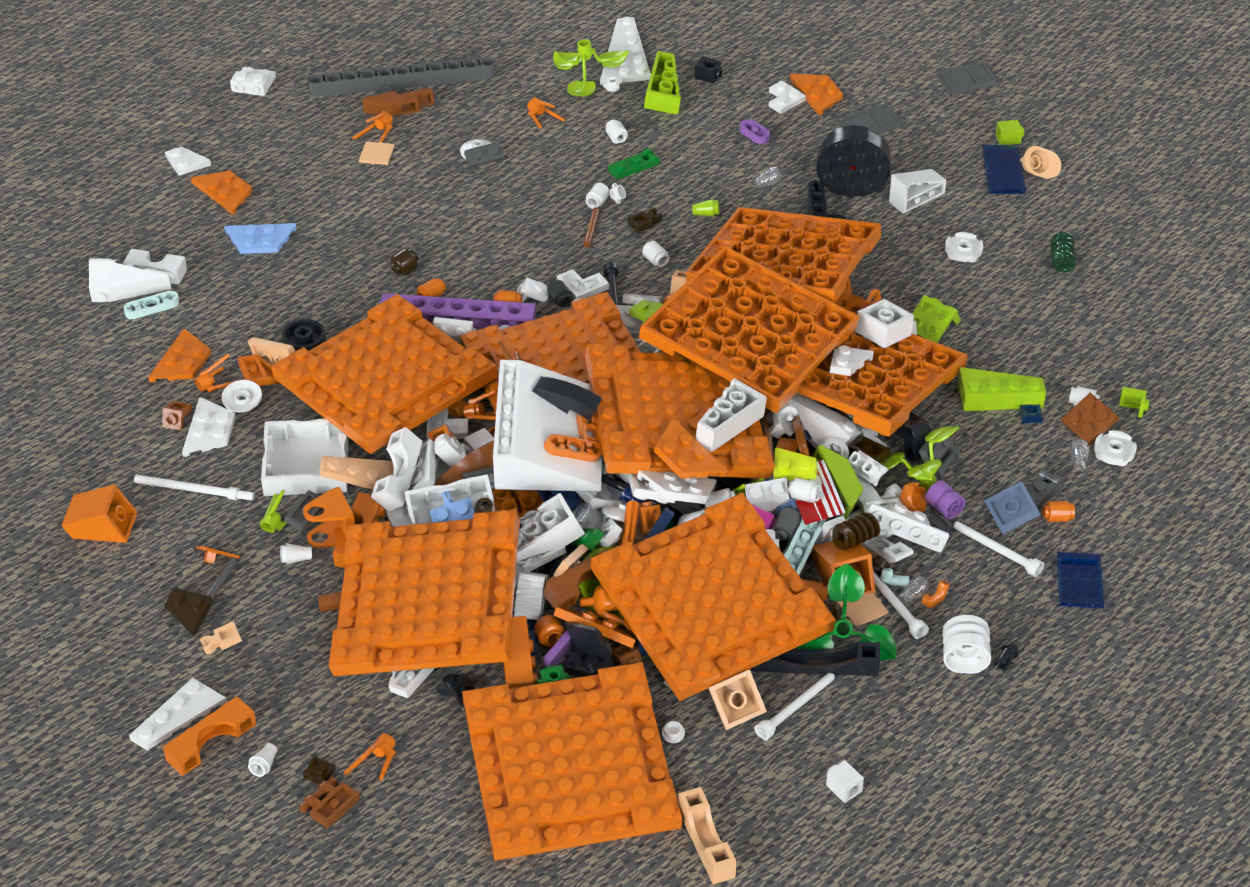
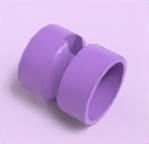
M943 480L934 483L927 491L925 497L926 502L937 509L948 520L960 514L966 502L965 498L958 492H954L953 488Z

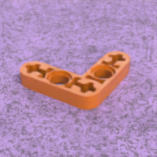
M594 412L589 421L577 414L579 438L551 434L544 442L545 450L551 455L596 462L603 454L597 413ZM585 431L591 432L594 438L589 437ZM569 445H574L578 451H573Z

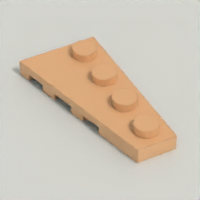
M322 456L320 460L321 477L374 490L376 481L393 475L394 472L393 461Z

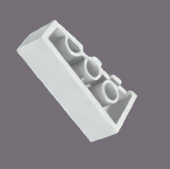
M734 378L729 388L726 387L720 399L717 398L714 406L709 408L698 422L696 440L705 449L713 452L764 416L767 397Z

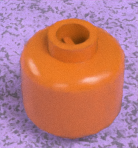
M553 615L541 617L534 626V632L538 641L547 648H552L566 632L561 621Z

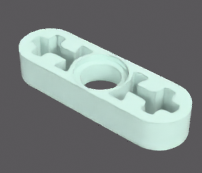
M166 291L134 300L124 305V313L127 318L136 319L178 306L179 297L175 291ZM149 304H156L155 306L148 307Z

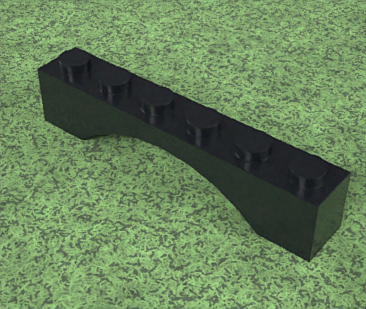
M855 642L847 646L826 650L794 648L748 670L754 672L833 673L834 675L879 676L880 642Z

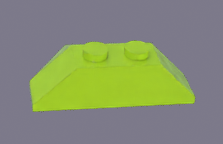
M818 445L813 457L816 458L817 462L824 460L845 510V513L833 517L837 518L843 515L845 520H847L863 493V486L859 482L855 470L848 459L822 445Z

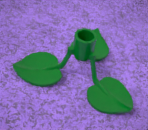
M843 564L836 569L828 582V595L830 599L834 602L843 601L842 618L836 622L833 631L796 648L807 650L833 649L834 643L829 636L837 635L841 638H846L852 634L862 637L859 642H880V661L896 658L895 641L885 627L871 624L866 628L864 634L854 631L852 622L846 618L847 601H858L864 594L865 584L862 577L849 564Z

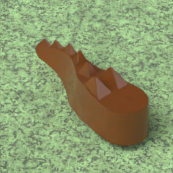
M494 440L469 453L436 479L434 485L451 484L462 480V473L492 466Z

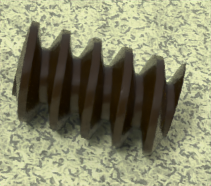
M861 513L833 527V542L843 551L853 548L873 537H877L881 531L880 524L871 513Z

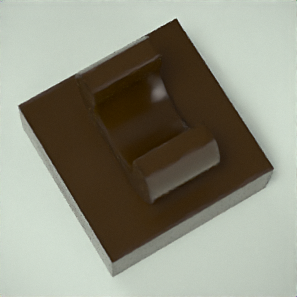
M314 755L309 761L308 767L303 771V777L320 784L332 776L336 771V767L334 764Z

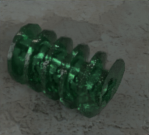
M1060 232L1051 238V264L1055 271L1068 273L1073 271L1076 266L1074 238L1070 233Z

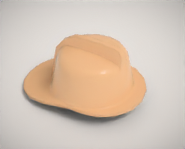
M1039 146L1029 147L1025 155L1020 159L1026 172L1042 178L1049 179L1055 177L1061 170V161L1057 154Z

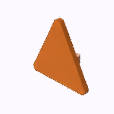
M196 546V549L206 551L204 562L214 564L216 554L237 559L240 557L212 548Z

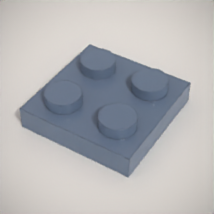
M1022 481L984 500L1002 534L1040 516L1039 510Z

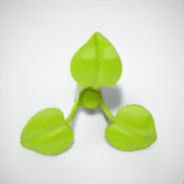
M582 39L577 42L578 53L554 51L553 60L555 66L562 70L572 69L582 61L583 81L570 83L567 86V92L572 96H588L596 90V84L593 81L586 82L585 60H589L593 54L597 62H602V66L617 67L625 62L629 50L605 52L598 56L595 48H591V41Z
M946 426L930 432L925 437V440L929 442L930 460L921 465L911 467L903 458L905 454L902 452L891 453V456L880 464L888 470L899 463L905 464L909 469L907 472L908 476L919 480L921 486L927 492L934 483L938 482L934 473L942 464L941 460L934 459V443L949 438L960 427Z

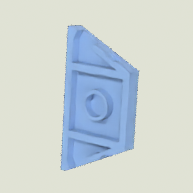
M296 223L224 226L225 233L231 238L232 243L236 245L239 253L246 254L278 252L282 245L288 241L289 235L297 230Z

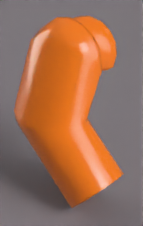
M940 580L936 592L932 596L925 594L921 600L922 604L926 605L927 608H933L945 599L950 583Z

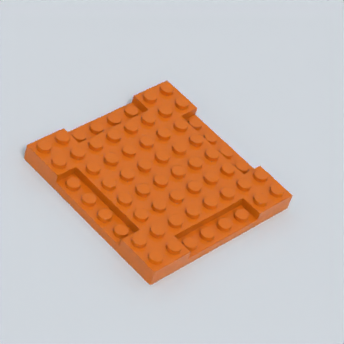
M738 207L686 271V282L724 246H727L821 297L836 303L846 289V280L864 254L870 253L881 238V223Z
M724 246L641 325L639 338L671 356L678 352L729 381H732L734 378L765 395L767 397L765 407L778 413L798 392L799 385L834 348L838 349L854 332L860 317Z
M608 292L598 293L597 295L571 302L572 309L563 310L532 321H526L502 330L499 329L498 325H493L460 335L463 347L466 349L474 348L495 363L498 368H500V360H507L498 344L501 341L513 360H516L515 352L517 351L521 361L588 384L590 382L585 360L587 344L628 346L629 352H641L623 323L620 311ZM499 373L498 378L483 386L485 393L492 390L497 391L488 397L495 413L497 410Z
M399 294L368 310V317L324 343L309 351L303 347L271 365L274 379L369 454L387 445L392 433L405 427L412 430L498 378L497 365L474 348L466 349L424 319L422 311Z
M846 309V310H848V311H850V312H852V313H854V314H856V315L858 314L857 312H854V311H851V310H849V309ZM854 330L841 346L874 351L873 359L871 361H864V366L857 369L851 376L830 373L833 349L799 385L797 393L811 400L824 403L829 407L844 411L846 414L854 415L853 423L889 437L909 419L910 412L939 385L948 384L959 374L960 367L966 368L968 354L912 333L911 336L883 348L875 342L864 338Z
M587 344L585 360L591 392L602 398L595 412L597 413L606 472L638 474L639 470L675 473L654 452L655 445L673 419L696 439L698 422L709 408L714 406L717 398L720 399L726 387L729 388L731 381L681 354L671 356L667 353L629 352L628 346ZM759 420L713 452L708 451L727 469L726 476L724 477L771 478L775 467L768 439L763 436ZM708 474V476L719 477V474Z
M743 493L706 508L705 514L634 545L629 541L591 558V570L679 701L834 630L836 619L812 587L808 589L765 530V522Z
M516 509L474 513L473 519L393 527L390 521L348 525L343 556L345 572L337 629H333L328 665L332 675L344 676L509 662L520 524Z
M643 662L598 669L597 675L509 689L508 684L462 691L494 861L682 828V816L672 779H670Z

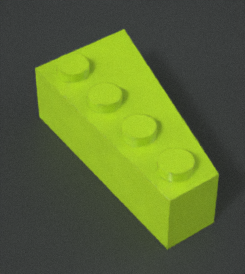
M657 51L646 91L644 108L678 114L681 96L679 94L674 54Z
M963 367L959 369L958 388L963 411L1044 408L1046 389L1043 378Z

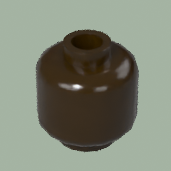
M401 248L391 257L392 265L390 267L397 275L401 273L406 276L418 267L419 258L411 248Z

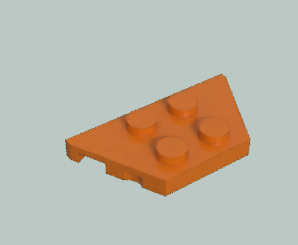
M790 74L791 82L801 93L806 95L807 102L818 115H822L826 108L830 109L835 103L843 99V93L828 75Z
M230 170L191 178L192 184L231 214H235L237 207L245 202V198L252 193V187Z
M183 329L149 375V382H156V379L168 378V381L193 379L210 356V348L189 331Z
M675 419L670 422L655 445L654 452L680 478H707L708 474L717 473L719 477L726 476L727 469Z
M556 607L553 614L568 622L598 628L602 636L633 648L636 641L624 628L619 627V624L611 620H602L597 613L590 610L582 612Z

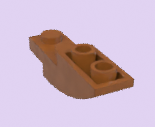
M426 88L402 94L392 91L363 97L364 113L378 115L383 111L390 115L420 112V107L434 105L432 88Z

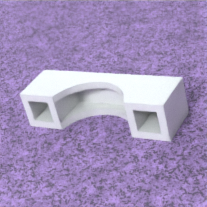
M406 427L391 434L386 450L392 458L394 472L393 475L376 481L371 496L388 512L405 504L404 491H408L411 485L412 475L416 469L415 465L421 452L420 449L423 441Z

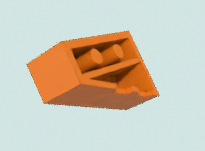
M526 616L512 617L509 662H503L505 682L508 684L509 689L537 684V673L532 671L536 669L535 656H531V653L534 652L533 640L529 639Z

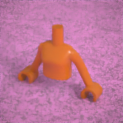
M602 585L596 587L593 597L580 598L581 607L593 606L599 616L623 625L629 633H634L625 619L608 612L618 609Z

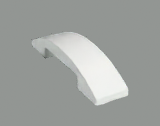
M881 536L873 537L866 542L860 543L873 557L879 555L888 563L897 562L914 554L913 550L902 542L893 544Z

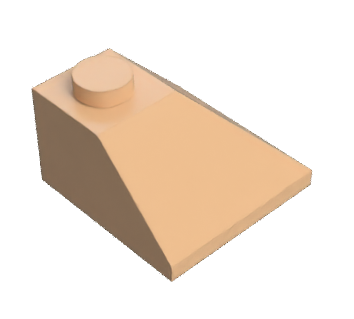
M745 670L708 687L726 730L767 712L750 670Z

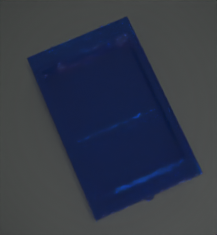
M1057 552L1060 606L1104 609L1101 555Z

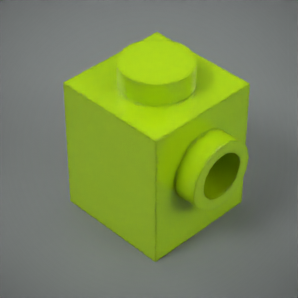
M1018 119L997 122L995 135L1000 146L1021 144L1022 137H1024V128L1020 125Z

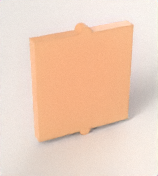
M366 141L359 162L372 163L373 165H388L395 144Z
M873 592L863 595L856 602L847 601L846 617L848 616L856 627L889 613L881 603V599H878ZM843 601L837 602L841 609H843Z

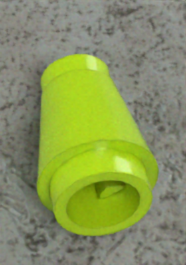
M710 199L692 204L693 215L710 217L719 215L718 200Z

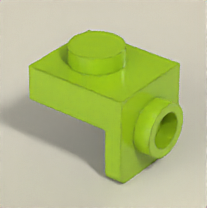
M1122 387L1119 406L1139 409L1138 417L1142 418L1143 411H1148L1149 399H1146L1147 391Z

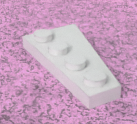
M192 678L129 735L130 740L149 750L172 736L173 732L180 728L184 729L193 720L200 716L204 717L218 705H224L227 702L226 697Z

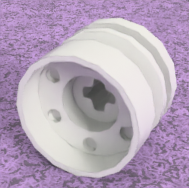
M960 615L951 618L943 626V660L947 668L956 673L974 674L988 667L991 661L990 628L986 621L974 615Z

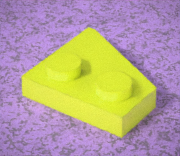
M775 448L774 480L780 478H787L788 481H794L795 478L817 479L816 458Z

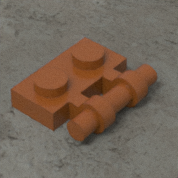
M334 777L321 782L318 785V789L313 794H308L303 799L304 802L298 806L302 813H306L311 808L310 817L327 829L360 800V793L344 782L334 787L338 784Z

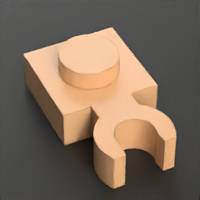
M234 621L213 630L215 635L204 636L200 639L206 654L213 653L217 647L224 650L242 641Z

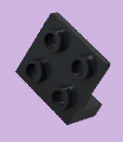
M568 622L565 625L577 651V654L571 656L570 660L563 665L565 672L585 677L597 675L598 669L609 668L614 665L610 652L603 641L602 633L598 628Z

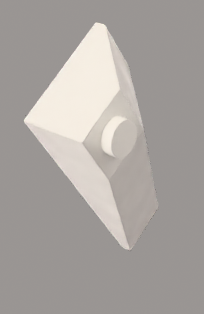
M89 259V290L92 302H112L171 289L170 276L167 272L150 268H135L133 264L127 263L123 265L115 263L113 259Z
M796 393L786 403L796 407L797 416L799 415L803 430L808 431L812 437L810 442L816 449L822 441L829 438L840 439L846 445H849L861 434V431L848 418L804 395Z
M561 493L537 508L538 513L531 520L527 518L523 522L524 526L519 530L517 561L566 546L585 534Z

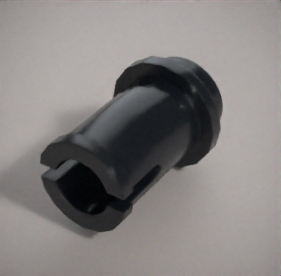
M1011 642L1002 646V652L994 663L997 668L1006 671L1013 658L1018 656V647Z

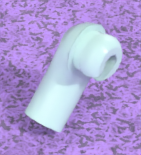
M882 569V575H880L882 582L892 586H909V576L893 575L892 569Z

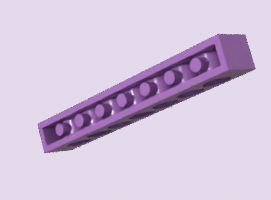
M383 293L380 303L388 300L396 294ZM399 294L420 309L422 317L431 324H433L434 318L438 317L473 321V328L483 329L493 325H498V327L502 325L515 326L536 319V304Z

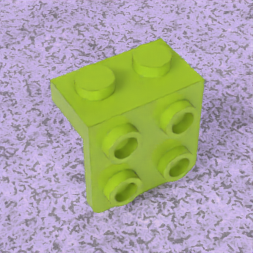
M926 295L922 297L912 313L914 315L913 321H916L917 335L938 343L950 323L958 325L961 321L955 308L952 306L947 307L938 299L930 298Z

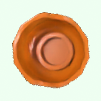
M918 482L905 484L899 497L901 504L912 512L920 511L924 513L927 506L925 488L918 486Z

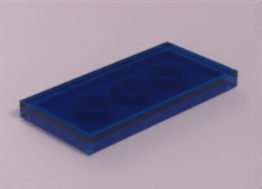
M982 145L989 194H1025L1026 187L1020 162L1019 146Z

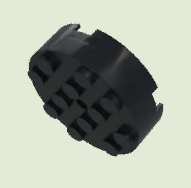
M850 125L837 128L827 134V138L818 147L817 175L820 181L824 183V186L835 194L845 195L848 198L870 195L879 190L889 177L891 161L889 145L882 135L878 134L877 136L864 126Z

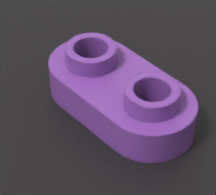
M747 119L740 123V132L753 142L764 144L769 141V130L756 121Z

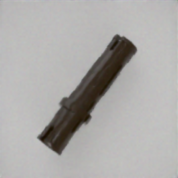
M480 498L476 502L475 508H473L474 512H491L493 503L489 498Z

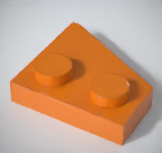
M259 355L238 357V365L245 380L252 381L258 386L279 384L273 378L271 364L265 362Z

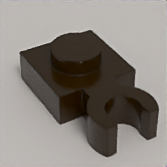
M656 208L650 209L648 213L642 211L628 217V224L638 233L653 227V223L662 221V214H657Z

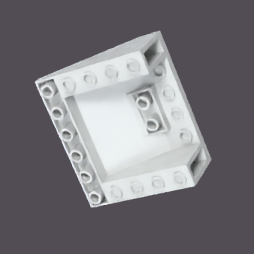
M500 360L493 450L495 489L601 491L602 455L596 462H588L549 454L544 448V442L551 434L579 438L576 420L577 413L570 409L568 414L532 392L541 376L567 381L591 391L590 384L521 360ZM585 431L589 437L594 438L591 432ZM569 445L573 451H578L574 445Z

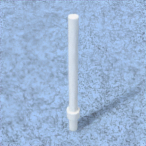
M135 475L134 478L135 483L225 496L231 500L245 499L253 501L255 498L254 492L241 491L235 487L228 489Z

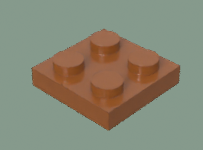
M1090 392L1060 420L1083 442L1090 446L1095 442L1098 435L1104 434L1119 418Z

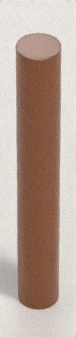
M595 207L592 210L583 243L584 247L591 246L600 212L599 208Z

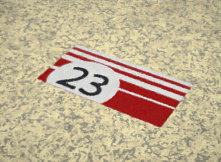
M824 460L818 461L817 479L808 480L815 481L822 486L819 501L810 503L795 499L805 525L845 513Z

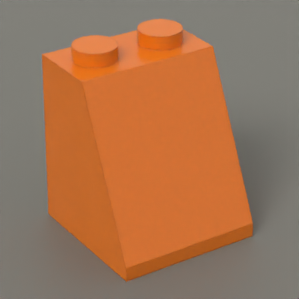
M113 484L73 495L61 526L72 539L127 543L138 512L118 487Z
M833 541L813 546V563L825 586H828V582L836 569L843 564H849L864 581L865 591L863 595L872 592L876 593L872 556L861 544L844 551L839 549Z

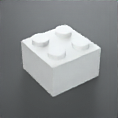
M886 299L858 311L857 316L860 318L855 332L875 342L880 347L886 348L911 336L914 315Z

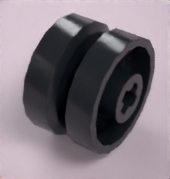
M300 319L291 322L283 329L282 341L283 344L292 345L295 351L303 347L309 351L326 341V333L323 325L318 321Z

